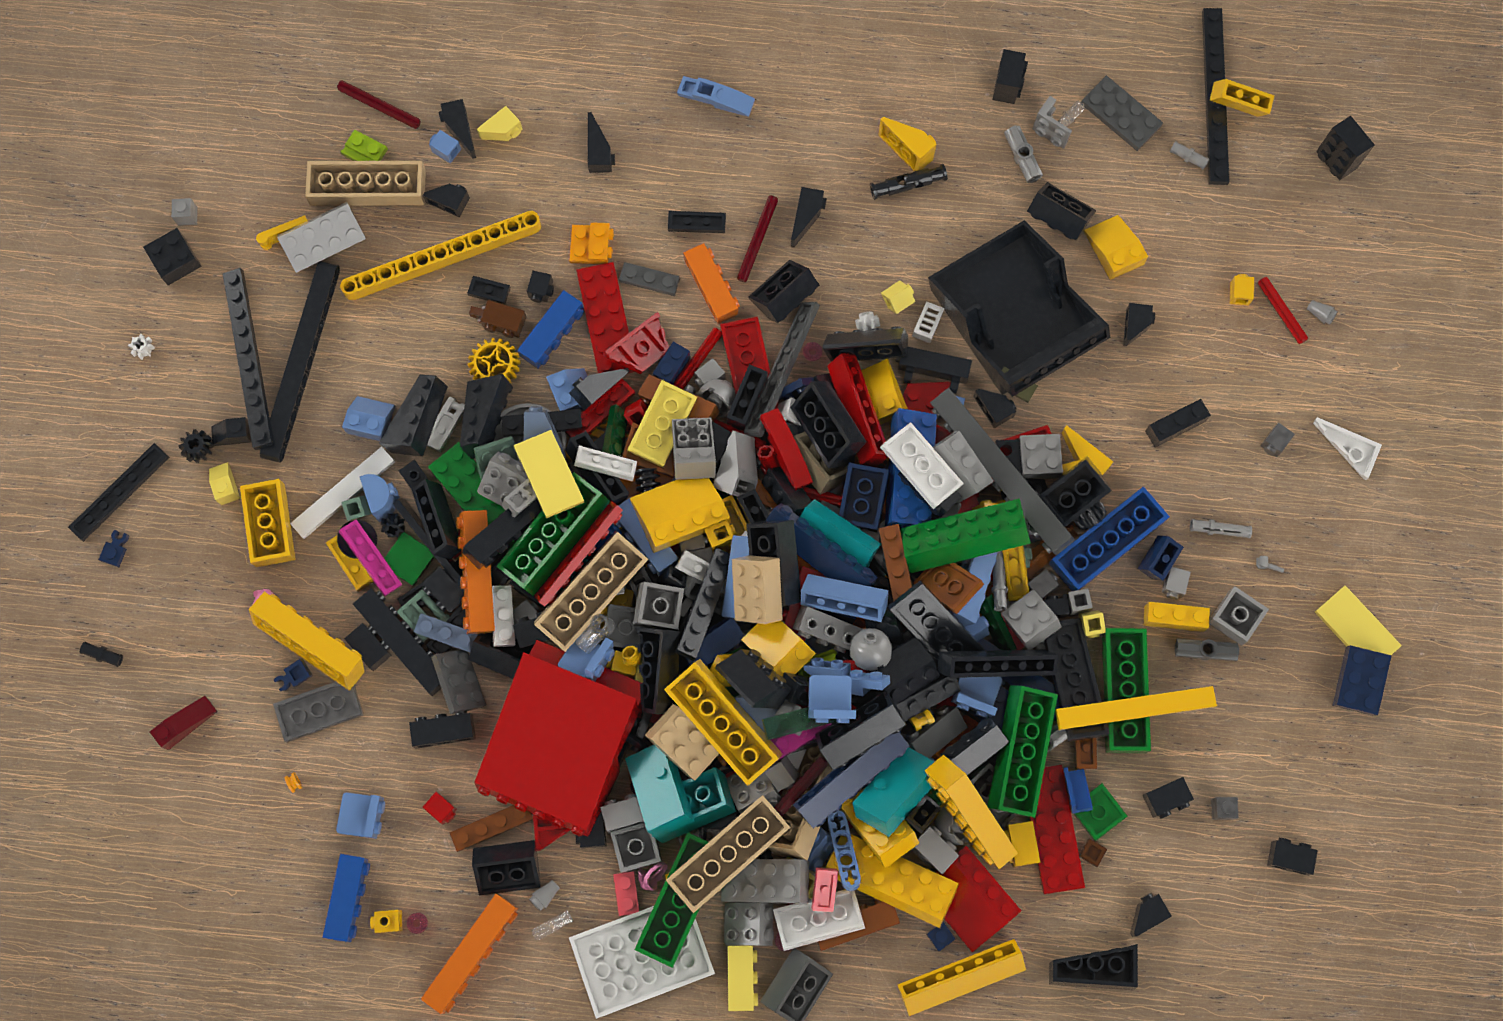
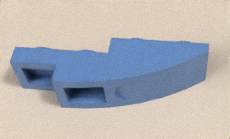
M683 76L677 91L678 96L711 104L714 108L749 117L755 101L753 97L738 90L699 77L698 79Z
M813 658L804 666V670L811 676H850L851 694L864 696L871 689L883 690L890 684V675H882L881 672L863 673L862 670L851 671V663H843L842 660L824 661L823 658Z

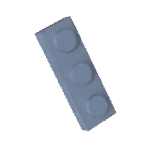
M423 613L420 614L414 633L467 652L471 651L473 641L478 636V634H467V629Z

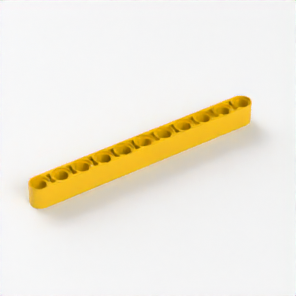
M527 211L342 280L340 289L348 300H357L520 240L540 231L541 222L539 215L534 211ZM530 220L536 221L533 225H528L527 223ZM512 227H518L516 231H509ZM495 233H499V234H500L499 237H497V238H492V235H493V234H495ZM476 240H482L479 245H474ZM460 246L464 247L462 251H455ZM441 253L446 254L443 258H437ZM422 260H428L426 264L420 265ZM403 267H409L407 271H401ZM386 273H391L390 277L383 278ZM373 280L370 285H365L366 281ZM349 287H355L353 291L347 292Z

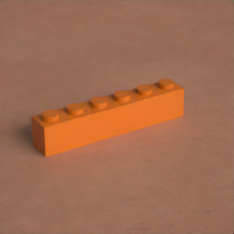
M487 510L462 511L459 517H457L456 525L457 529H460L461 536L458 537V548L463 551L464 545L488 526ZM462 553V557H459V567L463 569L460 586L461 589H464L462 609H465L466 617H463V628L467 629V634L492 633L495 631L491 565L478 569Z
M496 893L421 1000L440 1014L449 1013L456 1004L454 999L458 993L462 995L469 984L466 982L470 976L475 977L481 966L479 964L482 959H487L492 953V945L495 941L499 942L505 935L506 931H504V928L508 923L512 924L517 918L518 914L516 911L519 908Z

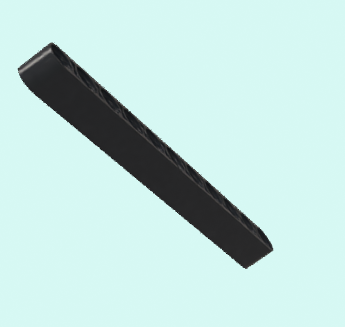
M319 261L270 417L274 445L260 450V458L279 463L284 459L339 278V265Z

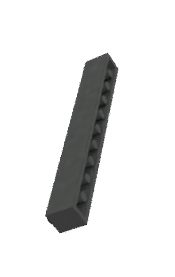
M949 387L930 402L934 407L931 411L937 414L938 419L942 417L946 421L943 425L950 434L954 431L961 432L988 474L994 480L992 485L999 493L1003 491L1006 494L1005 501L1020 498L1025 520L1032 526L1029 530L1036 538L1040 536L1044 540L1042 546L1048 553L1053 551L1057 556L1075 541Z

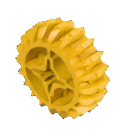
M491 338V342L488 343L484 339L483 346L477 343L478 350L472 349L474 355L468 357L471 361L468 363V367L471 368L469 370L470 375H474L473 380L495 376L501 371L504 372L502 374L510 384L512 383L510 378H517L514 372H520L518 365L521 364V361L518 359L519 353L515 352L514 346L510 347L508 341L503 344L501 338L497 342L494 338ZM501 352L509 357V363L501 360ZM497 360L498 364H495V366H491V363L494 364V361ZM479 364L488 368V376L480 372Z

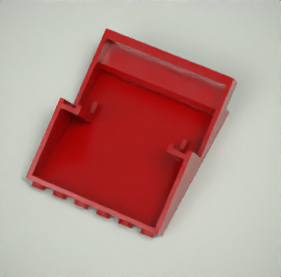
M537 640L530 654L523 652L474 783L477 791L484 796H494L500 803H510L515 805L514 807L521 812H526L527 810L540 820L548 819L556 827L563 828L564 826L571 829L570 831L577 836H582L583 834L588 837L601 812L600 807H603L620 773L618 755L641 711L640 684L642 682L605 667L602 675L596 681H592L558 667V663L565 654V651Z

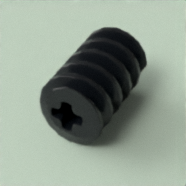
M645 468L635 471V476L639 477L635 480V483L640 485L636 487V492L641 494L661 485L660 482L655 481L656 478L660 477V474L654 473L657 468Z

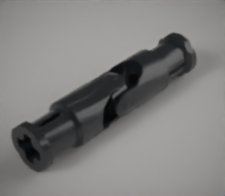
M940 164L936 168H925L913 173L895 176L877 184L870 183L871 194L875 200L879 196L887 194L890 196L914 188L924 187L942 179L946 181L948 179L947 171L944 164ZM904 181V185H900L898 183Z

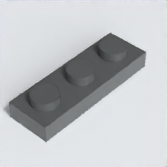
M624 262L619 278L621 283L675 296L680 281V276Z

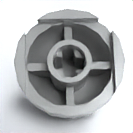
M712 379L700 388L697 396L699 395L701 398L716 404L720 411L719 414H721L719 417L724 418L727 417L736 392L730 382Z
M863 629L851 641L850 657L855 661V665L863 670H877V667L886 666L891 659L892 646L890 640L878 629Z
M945 806L942 807L935 819V827L942 833L940 837L945 842L947 840L950 841L953 845H964V842H968L962 834L964 829L961 830L954 822L956 817H952L945 809Z

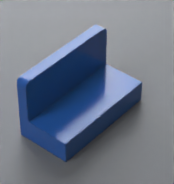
M1068 767L1063 768L1072 814L1093 810L1084 769L1068 771Z

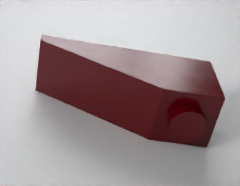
M203 696L166 718L153 728L150 734L161 748L170 750L218 711L209 699Z

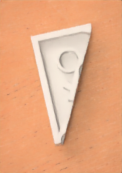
M1317 417L1313 424L1358 474L1367 480L1382 445Z

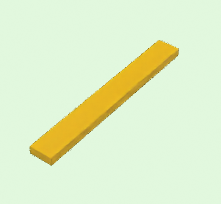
M1209 686L1060 708L1055 710L1058 729L1064 730L1216 707L1217 703L1214 688Z

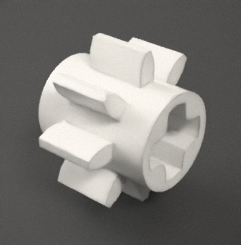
M871 311L860 313V319L855 320L858 330L871 331L880 326L879 317L877 315L874 316V313Z
M142 334L139 337H132L131 344H128L133 349L131 354L134 357L138 355L141 360L145 356H151V351L155 349L150 344L152 339L150 337L145 339Z

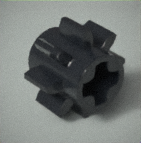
M387 513V518L381 519V532H385L388 538H398L400 532H405V519H401L398 513Z

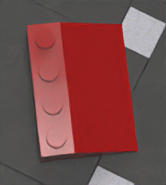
M965 846L957 853L959 857L943 874L935 873L958 883L957 891L944 920L970 951L974 952L1022 910L970 849Z

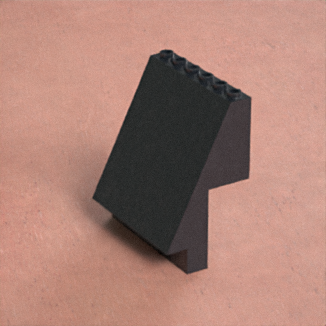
M1025 220L928 277L932 293L944 308L993 383H996L995 386L1002 395L1007 392L1012 397L1111 338L1109 325L1068 285L1064 258ZM1004 367L1009 369L1005 373L1002 371Z

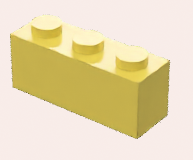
M728 946V1011H754V1006H758V993H754V984H758V973L753 971V963H757V950H753V946Z

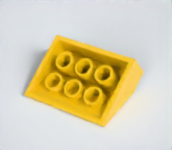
M709 478L675 480L630 498L653 553L704 534L705 529L725 520L728 522L730 519L722 498Z

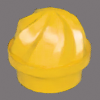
M627 646L621 653L622 661L625 665L635 667L642 660L641 653H638V648L635 646Z

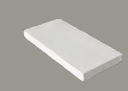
M911 422L880 447L933 509L964 484Z
M846 889L836 892L833 912L813 911L811 909L812 899L808 900V904L795 903L773 909L784 951L865 929L855 891H848Z

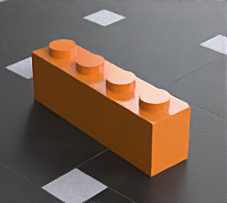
M703 243L683 252L684 261L717 324L737 316L738 308L740 307L736 297L731 296L729 292L731 287L727 280H723L721 276L723 272L719 264L715 265L712 250L710 248L707 249Z

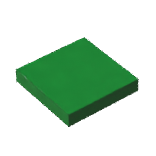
M403 532L384 559L395 575L414 587L435 557L425 545Z
M1103 783L1089 792L1093 810L1074 813L1094 841L1128 817Z

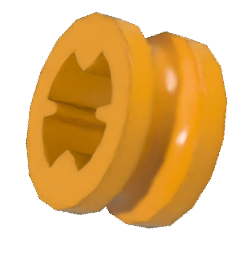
M295 772L291 773L290 777H284L292 793L297 788L302 789L301 781Z

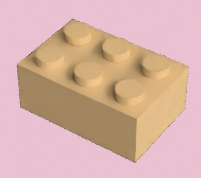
M748 555L732 559L735 621L768 624L783 620L780 558Z
M674 704L645 734L658 749L694 781L719 754L680 707Z

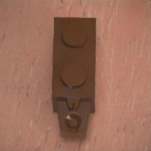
M487 300L486 306H482V308L471 306L469 311L470 317L478 319L477 322L482 324L486 331L495 333V331L501 332L502 335L508 338L520 337L527 318L524 310Z

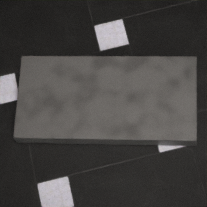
M337 682L273 704L283 739L286 743L363 715L355 687L353 686L349 691Z

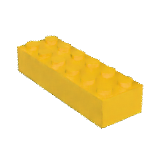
M264 591L248 609L253 625L350 691L365 673L362 655L354 649L349 650L345 647L346 645L342 640L330 637L327 630L314 626L312 620L306 616L301 617L292 606L282 604L276 595H269Z
M701 659L694 662L664 689L747 786L783 755Z
M944 754L925 770L929 777L927 782L934 790H938L936 793L937 797L943 803L946 802L947 806H945V809L952 817H956L954 822L961 830L964 829L962 834L970 843H973L972 849L979 856L983 854V859L990 866L994 864L1000 870L1018 854L965 772Z
M850 834L861 876V883L857 890L940 928L955 896L958 883L902 857L885 868L863 839ZM841 836L837 844L845 845L848 840L845 836ZM833 851L826 868L838 870ZM844 855L840 861L843 865H850L852 858ZM838 870V878H837V881L841 882L840 874H839V870ZM851 870L847 871L848 880L846 882H850L853 885L857 879L852 878Z

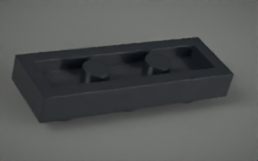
M669 211L668 232L725 233L726 213Z

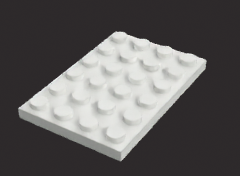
M654 906L569 937L596 1019L715 974L696 918L673 968L634 950Z

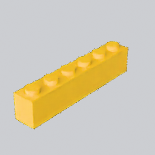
M1012 939L900 983L897 986L907 1013L911 1016L1026 970L1022 952L1015 939Z

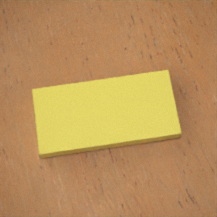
M661 380L627 451L663 468L673 449L672 419H687L697 400V396Z
M552 430L514 445V449L546 519L584 503V499Z
M1343 586L1315 611L1319 618L1346 647L1351 645L1392 655L1402 646L1346 586Z

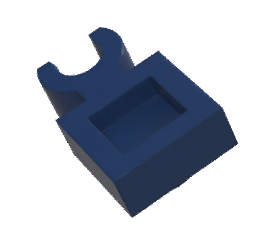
M114 530L111 535L112 543H105L98 560L119 568L127 550L122 545L128 541L129 535L124 533L123 537L118 539L119 532Z
M299 659L283 669L286 675L277 676L274 682L283 680L284 685L279 690L286 691L291 684L293 687H297L313 675L305 661Z

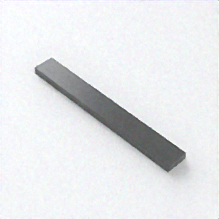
M801 302L743 432L745 435L752 437L763 436L765 427L760 420V415L775 409L820 307L817 302Z

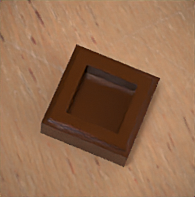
M1089 838L1079 857L1098 867L1107 849Z

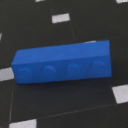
M563 290L517 350L519 356L537 369L541 365H545L549 359V354L552 350H556L559 347L562 337L569 334L575 320H579L584 313L583 303Z
M340 854L322 938L351 942L352 938L356 937V917L360 916L362 908L359 905L360 898L364 896L366 884L363 883L365 875L368 876L370 870V863H368L367 858Z

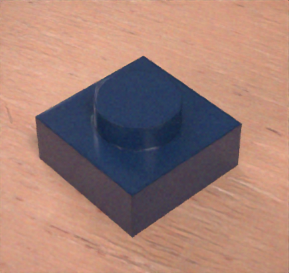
M942 922L940 928L935 927L926 934L938 952L956 940L944 922Z

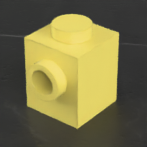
M900 280L881 292L888 309L896 314L916 302L913 297L914 291L912 287Z
M1096 610L1078 614L1085 636L1095 638L1099 637L1102 633H1106L1102 612Z

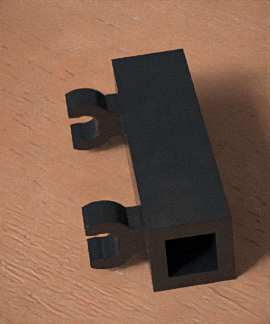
M908 347V357L896 358V363H899L898 370L905 371L903 383H911L913 373L951 381L950 390L957 394L959 383L967 384L972 360Z

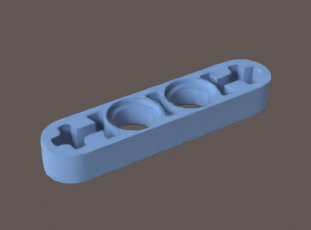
M838 810L828 816V828L842 886L848 891H854L860 886L861 876L846 816L842 811ZM834 817H838V819L841 820V830L837 831L836 823L832 822L834 821ZM838 836H845L848 842L845 845H838L836 838ZM844 855L850 856L852 863L850 865H843L840 861L841 857ZM851 870L852 878L857 879L853 885L850 882H846L848 880L847 871Z

